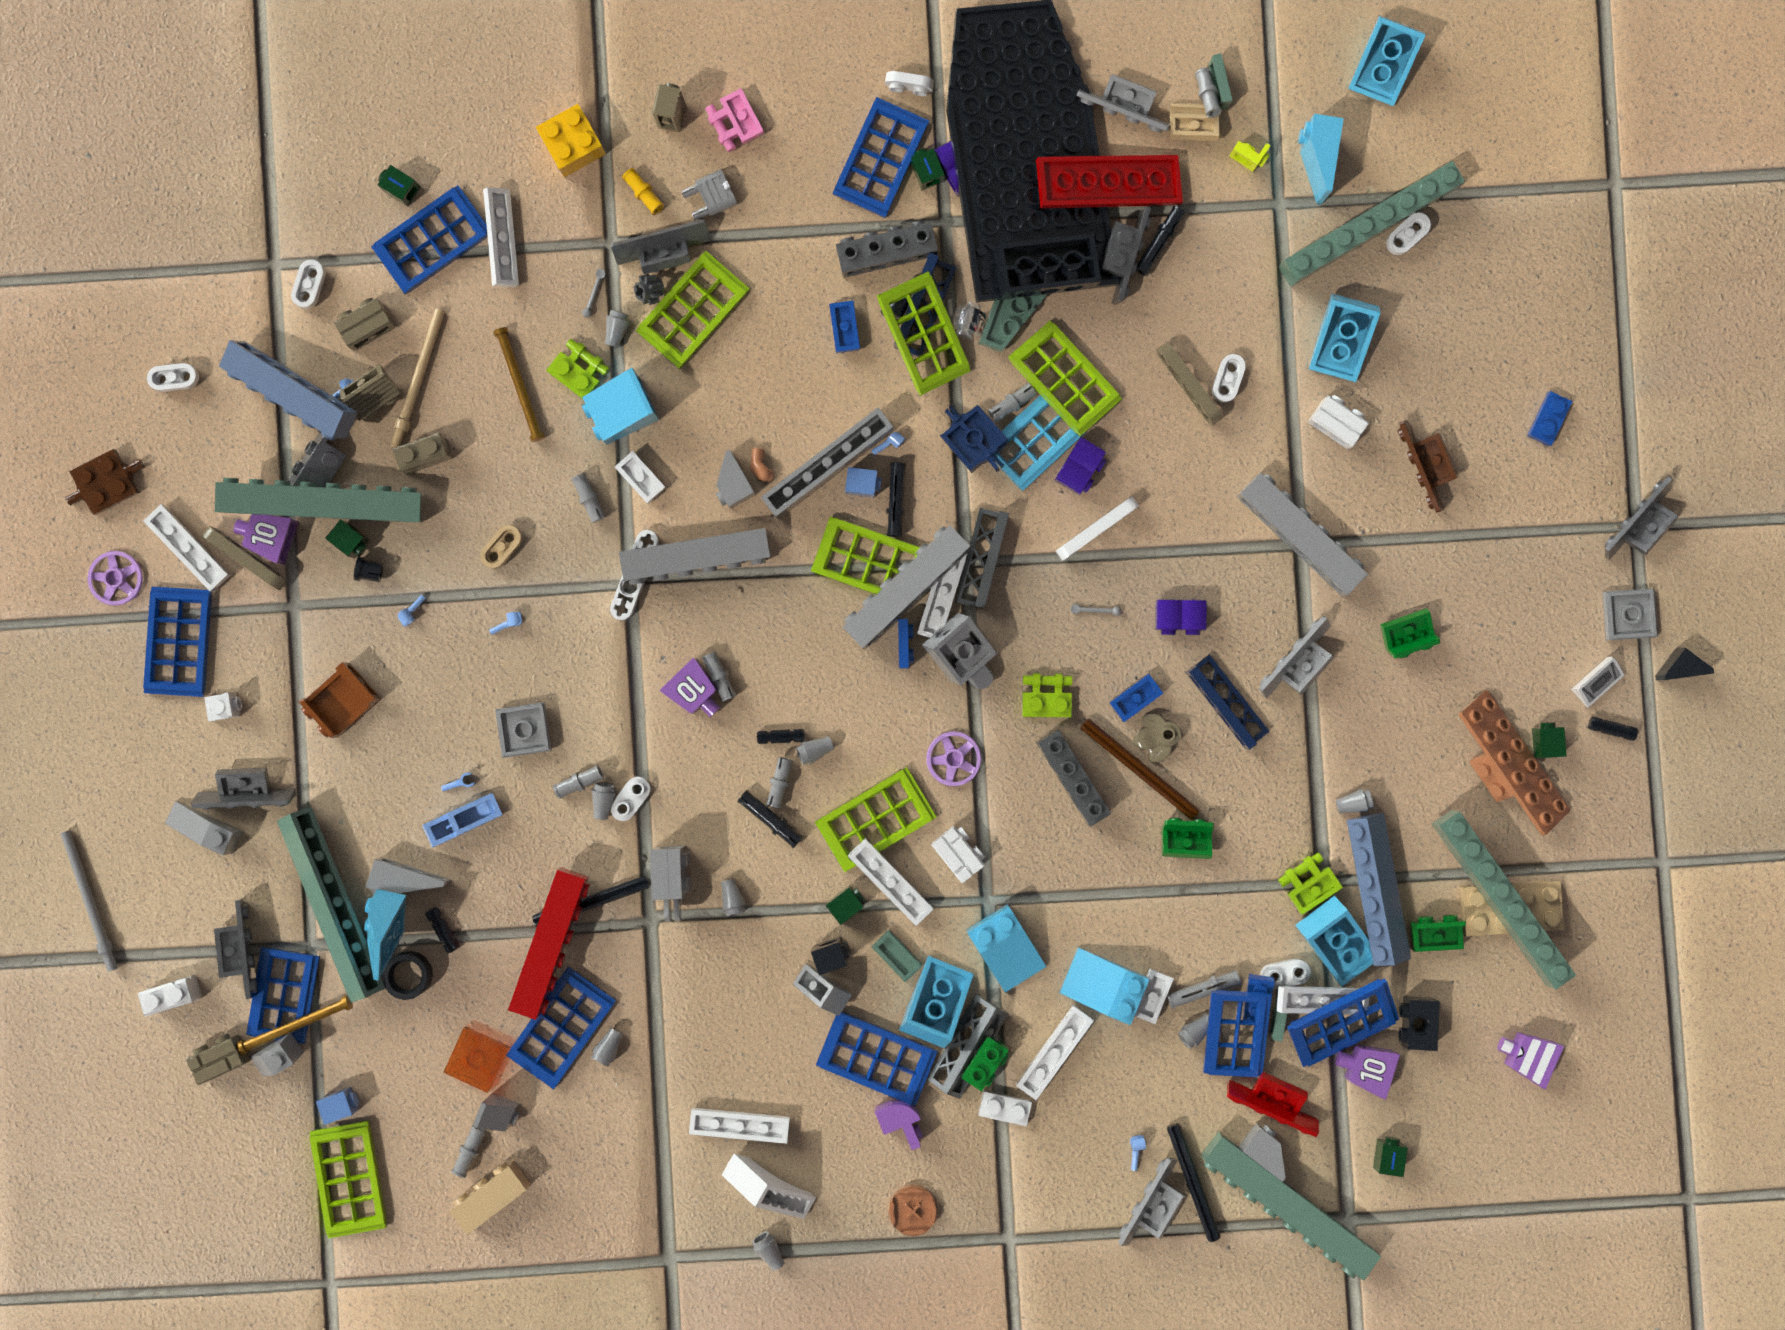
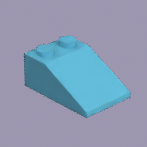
M1379 15L1348 89L1394 106L1425 38V32Z
M1314 114L1309 121L1305 122L1304 129H1300L1298 144H1301L1300 154L1316 204H1322L1333 190L1344 118Z
M1331 293L1309 369L1356 382L1381 313L1379 306Z
M379 889L376 890L372 898L367 900L365 912L368 913V918L364 926V930L367 931V945L373 979L379 981L404 934L406 895Z
M1335 896L1295 925L1341 987L1373 964L1368 938L1349 911Z
M1008 904L966 929L969 937L1004 992H1007L1046 967Z
M1078 947L1059 993L1111 1018L1131 1025L1148 985L1149 978L1146 975Z
M928 956L906 1008L899 1030L945 1048L952 1041L974 974Z

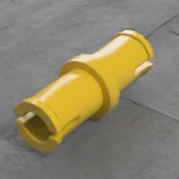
M634 168L628 169L623 174L622 179L635 192L634 196L645 204L652 215L658 214L664 208L663 202L652 191V186L649 183H645Z

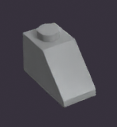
M730 450L726 451L716 485L719 492L716 495L722 506L727 504L732 509L756 494Z
M806 963L793 983L796 988L820 1008L838 1016L852 996L840 984L826 975L819 976L817 970Z
M290 1032L251 1054L249 1057L262 1076H274L292 1066L304 1051Z
M491 1093L481 1103L473 1127L506 1132L511 1125L515 1126L520 1115L517 1109L520 1103Z
M1256 1123L1239 1147L1246 1155L1283 1182L1286 1177L1281 1143L1275 1137L1277 1133L1266 1124L1262 1128Z

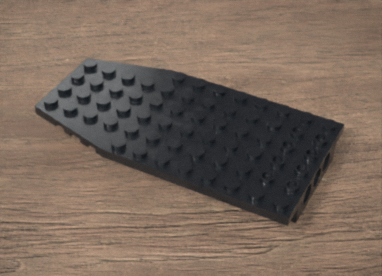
M1052 0L958 8L955 11L946 113L976 303L1111 287L1120 284L1119 276L1100 270L1111 235L1108 207L1040 208L1036 166L1038 157L1100 156L1092 105L1081 102V97L1077 96L1079 89L1089 94L1090 92L1087 84L1085 85L1083 82L1080 67L1076 64L1071 53L1070 43L1066 41L1062 31L1063 26Z

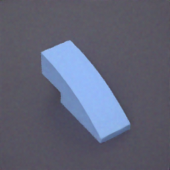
M493 793L425 823L422 827L431 847L434 848L503 814Z

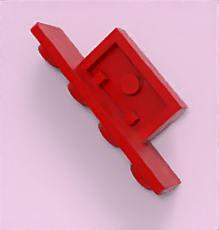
M1265 1072L1261 1073L1252 1089L1229 1080L1227 1084V1097L1233 1102L1245 1105L1259 1114H1265L1274 1118L1281 1124L1294 1127L1303 1134H1309L1314 1137L1319 1135V1120L1300 1111L1308 1098L1307 1091Z

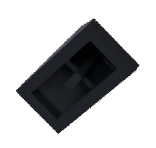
M1675 648L1655 675L1656 681L1714 674V668L1687 648Z

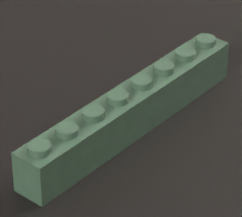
M1451 161L1288 257L1279 265V269L1290 287L1406 220L1412 214L1418 213L1457 190L1465 180L1455 163Z
M223 478V482H215V512L422 523L423 494L417 493V488L402 487V492L392 491L390 486H377L376 490H366L367 485L351 484V489H341V484L326 483V488L316 487L315 482H300V486H290V481L275 480V485H265V480L249 479V484L239 483V478Z
M312 807L299 810L277 820L350 1003L386 989L381 977L379 981L373 979L366 939Z
M1450 810L1433 822L1432 826L1544 984L1557 990L1574 978L1576 974L1461 812Z
M1220 1132L1216 1133L1202 1152L1201 1156L1206 1161L1203 1165L1214 1174L1217 1171L1225 1176L1223 1180L1234 1189L1239 1186L1245 1191L1243 1195L1254 1204L1257 1201L1263 1204V1210L1275 1219L1276 1216H1279L1284 1220L1283 1225L1294 1234L1296 1231L1304 1235L1302 1239L1312 1248L1320 1247L1324 1250L1322 1253L1324 1257L1332 1263L1336 1261L1343 1265L1342 1270L1352 1278H1355L1357 1275L1364 1281L1380 1260L1381 1256L1374 1248L1285 1181L1282 1182Z

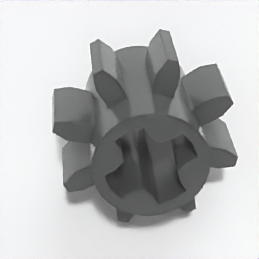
M655 274L639 276L640 282L634 285L636 298L642 301L643 304L649 303V305L659 303V297L664 294V284L661 279L656 278Z

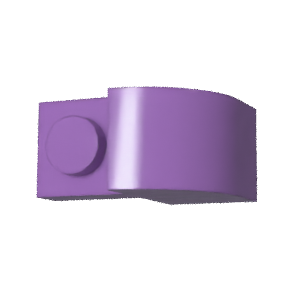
M896 1099L875 1107V1114L884 1135L903 1128L911 1150L921 1147L922 1131L919 1124H913L921 1120L920 1113L915 1106Z

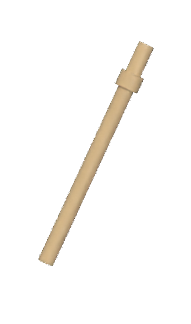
M435 309L400 417L396 418L394 424L396 429L390 444L392 448L401 446L404 434L409 430L411 424L409 419L445 314L442 310Z

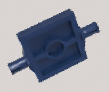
M978 404L962 415L953 406H949L945 413L953 422L950 428L940 435L942 440L971 473L987 462L991 464L996 472L1000 471L1004 464L998 459L996 454L1009 443L1008 438Z

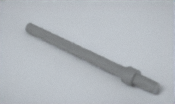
M71 831L62 832L60 835L98 942L96 945L98 953L102 954L108 972L116 970L118 967L112 953L114 948L111 940L108 941Z

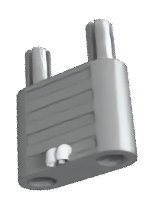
M721 169L696 180L695 185L681 191L685 199L700 192L706 206L692 212L694 220H698L708 214L714 216L737 205L736 199Z

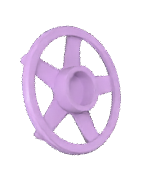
M110 551L100 555L93 561L88 571V586L91 593L96 599L107 605L117 606L130 602L138 596L142 587L143 574L141 565L125 552ZM115 555L127 558L132 565L119 569ZM107 557L109 569L105 573L93 572L96 564ZM136 571L137 584L135 589H133L126 582V578ZM92 580L102 581L107 585L103 597L99 596L95 591ZM117 588H120L129 595L120 601H109Z
M952 731L943 733L933 740L928 748L926 761L929 772L938 782L947 786H960L971 781L978 773L981 765V753L977 743L970 736ZM948 736H960L968 740V742L955 749ZM942 740L945 754L931 757L934 746ZM972 747L975 748L977 754L976 767L964 759V756ZM932 765L947 766L945 780L934 772ZM957 768L971 773L968 778L959 782H953Z

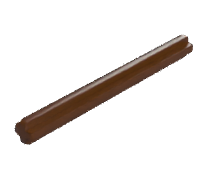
M1087 719L1082 724V731L1189 819L1193 820L1199 814L1200 810L1093 721Z

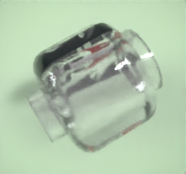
M967 302V305H959L956 308L952 325L958 337L973 340V337L981 335L986 314L980 310V305Z

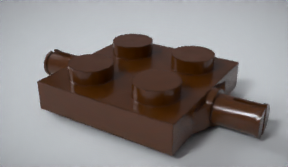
M112 449L69 471L76 483L77 491L65 496V500H69L67 503L70 506L80 500H84L91 513L98 515L139 494L132 474L145 468V465L142 464L141 459L127 465L122 461L117 450Z

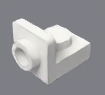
M237 692L204 697L208 721L240 717L242 703L241 699L237 696Z

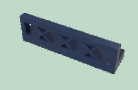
M929 253L921 274L929 271L943 302L956 267L938 260V255ZM936 266L950 271L947 279L939 283L936 282L933 275ZM942 285H944V287H943V289H942V292H941L940 289H939V287L942 286ZM926 288L914 293L912 296L916 310L920 309L922 302L924 306L928 305L925 300ZM908 306V309H907V312H906L905 315H907V314H909V313L912 312L910 306ZM930 310L927 311L931 320L928 325L924 326L925 330L934 326L938 317L936 310H934L933 315ZM915 317L902 323L900 327L905 339L921 332ZM913 325H915L916 330L911 332ZM921 338L922 343L919 351L909 347L912 355L916 357L923 355L926 347L924 338ZM894 342V348L898 349L896 342Z
M1210 654L1185 672L1244 749L1250 750L1257 745L1256 742L1270 732ZM1207 662L1214 669L1213 680L1207 679L1199 669ZM1217 674L1222 679V681L1216 680ZM1216 683L1225 684L1229 688L1228 699L1221 698L1215 690ZM1232 694L1236 697L1237 700L1231 699ZM1231 702L1240 703L1243 706V718L1235 716L1230 709ZM1247 713L1250 715L1252 719H1246ZM1246 721L1255 722L1261 731L1252 737L1245 728Z

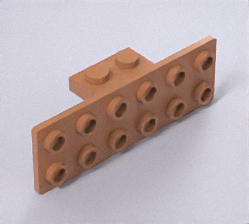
M1486 690L1459 713V717L1484 751L1483 754L1471 759L1469 763L1496 802L1515 796L1542 836L1547 835L1570 812V808L1495 699Z

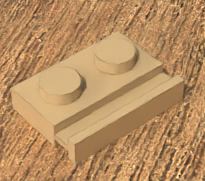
M1170 103L1169 140L1218 141L1219 116L1208 118L1205 114L1204 104Z

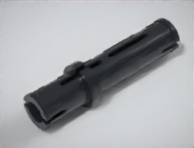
M1173 206L1165 221L1160 223L1157 228L1158 232L1137 263L1136 271L1138 273L1148 276L1171 238L1175 237L1176 229L1186 216V212L1183 209Z
M892 462L890 463L889 508L886 509V514L888 515L887 536L902 537L903 515H905L903 500L906 464Z
M748 790L738 799L737 802L772 830L773 835L780 836L792 848L803 838L802 835L787 824L785 818L781 819Z

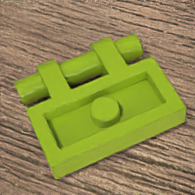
M571 338L566 343V347L572 351L571 355L567 357L564 353L560 352L546 371L583 399V396L595 390L600 384L593 377L598 371L605 376L610 368L603 363L604 360L599 356L595 357L588 352L585 345L581 342L577 343ZM580 358L589 364L586 371L576 364Z
M1040 673L1023 675V685H1032V692H1022V717H1072V693H1062V686H1072V676H1063L1062 673H1055L1054 676H1041ZM1040 685H1054V693H1040Z
M1319 853L1312 857L1307 856L1302 860L1303 863L1294 869L1289 868L1284 872L1285 875L1277 879L1282 887L1292 883L1294 889L1286 894L1301 915L1343 888L1330 867H1326L1321 871L1316 865L1324 861ZM1310 871L1313 876L1301 883L1298 877Z

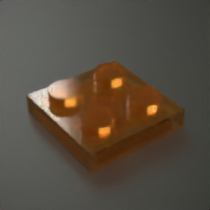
M465 1026L443 1073L488 1093L510 1046Z

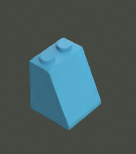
M633 368L626 370L582 397L585 402L582 408L587 418L592 417L596 425L592 427L598 441L603 440L606 445L659 420L645 388Z

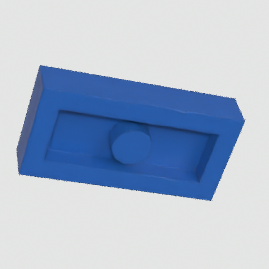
M845 301L829 304L836 354L859 351L860 345L854 302Z
M1552 391L1547 392L1527 437L1546 446H1551L1573 401Z
M898 619L899 669H908L909 663H914L913 649L908 648V639H913V624H908V619Z
M1147 674L1111 700L1109 704L1122 722H1125L1164 693L1150 674Z
M1249 974L1246 992L1271 994L1272 1000L1274 977ZM1244 1002L1242 1020L1255 1021L1257 1002Z

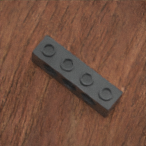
M1059 730L1053 731L1036 742L1088 826H1093L1111 814Z

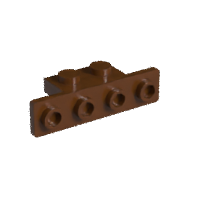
M1408 420L1399 423L1398 433L1402 442H1407L1410 450L1407 451V455L1411 464H1416L1419 473L1416 476L1420 486H1425L1428 496H1426L1428 506L1431 510L1435 509L1436 513L1444 510L1436 487L1459 478L1440 433L1416 442Z

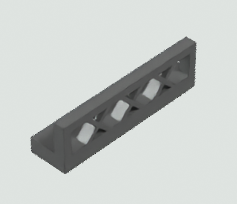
M983 508L979 509L970 543L972 549L968 552L956 603L979 609L985 608L1009 513L1002 511L998 513ZM983 515L997 518L995 527L988 532H985L981 525ZM979 528H980V530L982 531L983 535L977 537V536H978V532H979ZM993 532L992 539L990 540L988 535ZM985 537L990 545L989 551L980 556L975 549V544L978 540ZM974 551L977 558L971 561ZM987 556L986 562L984 564L981 558ZM979 560L984 569L983 574L973 579L968 570L971 564ZM967 575H968V577H969V579H970L971 581H970L969 583L965 584L966 578H967ZM979 579H981V582H980V585H979V588H978V586H977V584H976L975 582L978 581ZM971 584L974 585L978 592L975 602L961 598L964 588Z
M976 994L957 1026L952 1041L945 1047L927 1080L945 1094L960 1099L969 1084L962 1079L964 1071L986 1038L991 1037L995 1039L1009 1013L992 1005ZM981 1003L987 1009L982 1017L976 1018V1010ZM972 1026L971 1037L964 1040L966 1027ZM959 1047L960 1056L957 1060L952 1061L951 1053L955 1048ZM947 1069L948 1077L943 1084L937 1078L942 1070Z

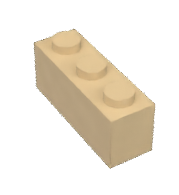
M514 1161L508 1165L505 1162L492 1171L494 1173L493 1177L489 1180L484 1177L473 1186L475 1190L467 1195L464 1192L453 1201L455 1206L449 1212L466 1235L470 1234L524 1193L531 1185Z

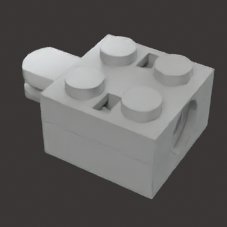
M957 613L922 644L951 682L961 686L968 680L973 687L978 689H985L992 683L993 674L986 666V663L997 653L969 616Z
M686 845L657 846L650 850L652 900H664L665 922H671V899H673L674 919L676 922H679L682 916L681 899L687 895L688 890H691V876H687L686 870L687 866H690V851H686Z

